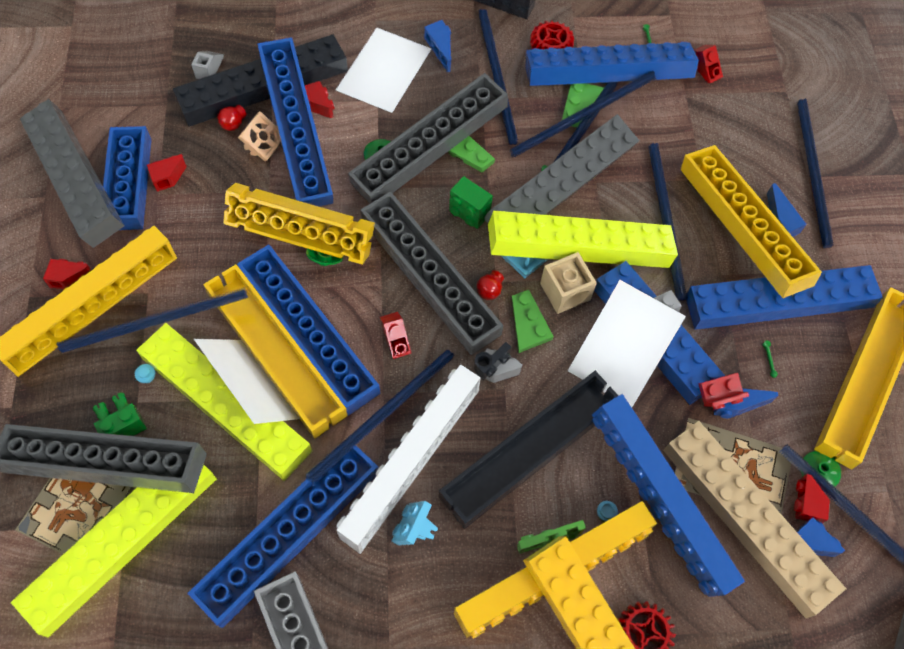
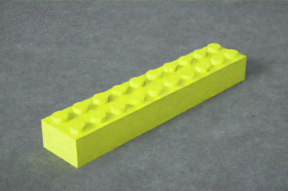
M493 211L488 224L491 255L560 260L579 252L584 262L622 264L627 261L629 265L670 268L678 255L671 225Z
M167 323L160 327L136 350L147 364L151 365L155 371L283 481L312 452L310 443L283 421L254 424L207 357Z
M203 465L194 493L137 487L21 592L11 604L38 635L51 636L217 480L216 477Z

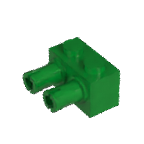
M118 393L119 399H117L116 395L112 397V401L118 410L112 414L109 413L104 402L98 403L100 409H98L97 405L93 407V411L99 420L94 423L98 433L135 436L147 429L140 413L132 403H128L124 393Z

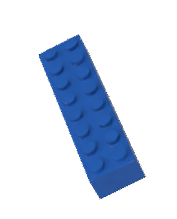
M627 261L596 280L597 284L594 289L605 304L619 280L652 298L657 297ZM680 325L657 364V367L689 405L702 397L698 383L725 376L682 325Z

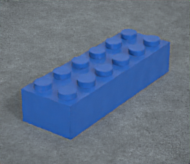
M146 126L110 127L103 187L124 224V227L120 230H139L144 227L149 172L147 165L150 161L151 137Z

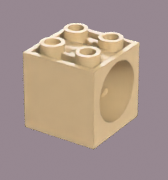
M579 252L545 265L540 282L557 314L590 301L597 284Z

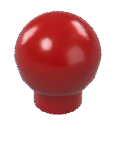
M241 105L222 108L218 113V123L223 129L234 131L241 125L242 119L246 117V112Z
M496 270L482 276L476 285L479 296L485 300L496 299L502 291L504 276Z

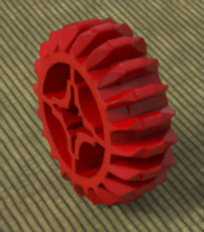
M545 20L544 23H539L532 30L530 37L531 48H573V31L569 29V26L565 27L564 23L559 24V21L553 22L551 20L547 22Z
M648 601L643 603V607L640 602H636L635 608L629 605L627 607L628 612L625 610L621 612L623 618L617 619L635 649H644L648 641L659 642L660 644L656 649H669L667 646L673 647L675 645L670 640V638L676 637L674 632H670L671 629L675 628V625H668L667 621L671 619V616L668 615L664 618L665 609L662 608L656 611L657 604H653L650 608ZM636 615H647V619L644 620L643 624L631 622L632 618ZM655 621L660 626L661 633L656 631L654 627ZM644 628H647V633L650 634L647 637H645L644 632L641 631ZM629 629L637 637L636 645L630 637Z

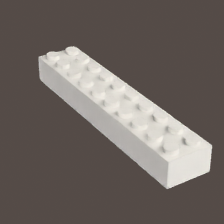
M461 364L457 370L453 369L448 376L449 381L446 385L442 384L436 392L437 397L434 401L430 400L424 409L426 410L422 417L419 415L415 419L413 429L410 433L407 431L400 441L402 442L398 449L394 448L388 456L389 461L386 465L382 464L379 467L374 481L367 483L363 489V496L360 500L357 498L350 507L351 512L347 517L343 516L338 522L337 533L340 540L361 554L477 395L481 377Z

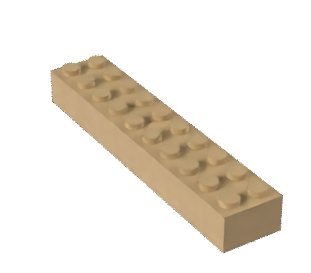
M700 421L696 422L666 446L663 450L806 619L817 615L846 590L844 585Z

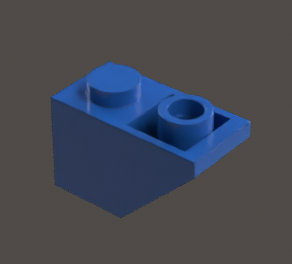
M814 517L796 530L816 555L835 557L845 551L839 540L831 536L825 530L824 525L820 521L815 520Z

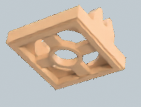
M261 111L254 116L238 136L244 143V149L250 150V155H258L263 161H267L281 143L277 126ZM261 123V127L265 129H259L255 124ZM251 130L256 133L257 140L254 143L250 138ZM260 131H264L267 134L266 141L260 139ZM270 134L274 135V141L270 139ZM261 143H267L270 146L269 149L265 150L258 147Z

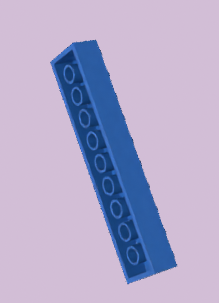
M291 37L258 43L259 56L295 200L318 207L333 204V193L293 39Z
M690 42L648 43L646 45L631 44L624 46L600 45L598 47L583 46L581 48L566 47L560 49L534 48L526 50L525 69L530 86L634 81L650 71L655 72L656 79L654 80L695 78L699 60Z
M270 245L265 246L237 264L346 407L348 416L380 394L379 384Z
M871 265L824 270L814 287L785 298L780 296L766 277L691 286L686 294V297H688L686 301L694 330L874 308L883 299Z
M619 395L592 414L593 423L598 429H601L605 435V442L610 447L612 446L616 452L615 456L618 462L625 466L628 471L627 476L639 488L638 492L641 498L650 505L652 515L659 519L663 526L664 534L671 538L675 544L674 549L677 554L686 561V567L690 574L698 580L700 590L708 597L725 596L745 582L624 395Z
M354 446L352 450L348 451L349 453L346 452L344 454L345 456L341 460L339 459L337 463L335 462V465L333 464L329 468L330 470H325L326 473H323L324 475L320 476V479L318 478L316 482L314 481V484L306 479L188 592L191 598L217 626L223 629L256 596L255 590L266 586L365 488L369 481H372L377 476L378 466L361 449Z

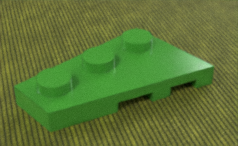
M586 83L571 84L562 120L594 103L604 87ZM581 121L577 122L576 124H574V125H572V126H573V127H578L579 124L581 123Z
M526 290L513 295L511 301L518 353L553 340L554 336L530 291Z
M581 520L567 524L554 530L548 529L536 536L530 534L521 537L517 544L519 554L542 548L559 536H566L568 540L580 537L586 529L584 521Z

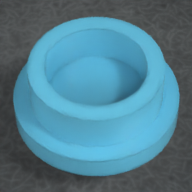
M142 364L135 370V378L140 383H150L156 374L155 369L149 364Z
M603 501L597 507V515L602 521L606 522L618 515V509L613 502Z

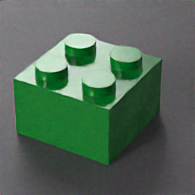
M463 176L450 190L449 210L454 216L463 219L467 225L478 229L485 222L484 217L491 210L493 195Z

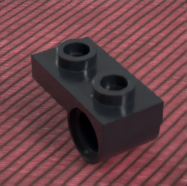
M505 342L493 355L487 352L478 353L474 362L476 374L482 380L486 377H492L496 373L497 367L501 363L505 364L510 359L512 347ZM479 362H486L488 365L481 366Z

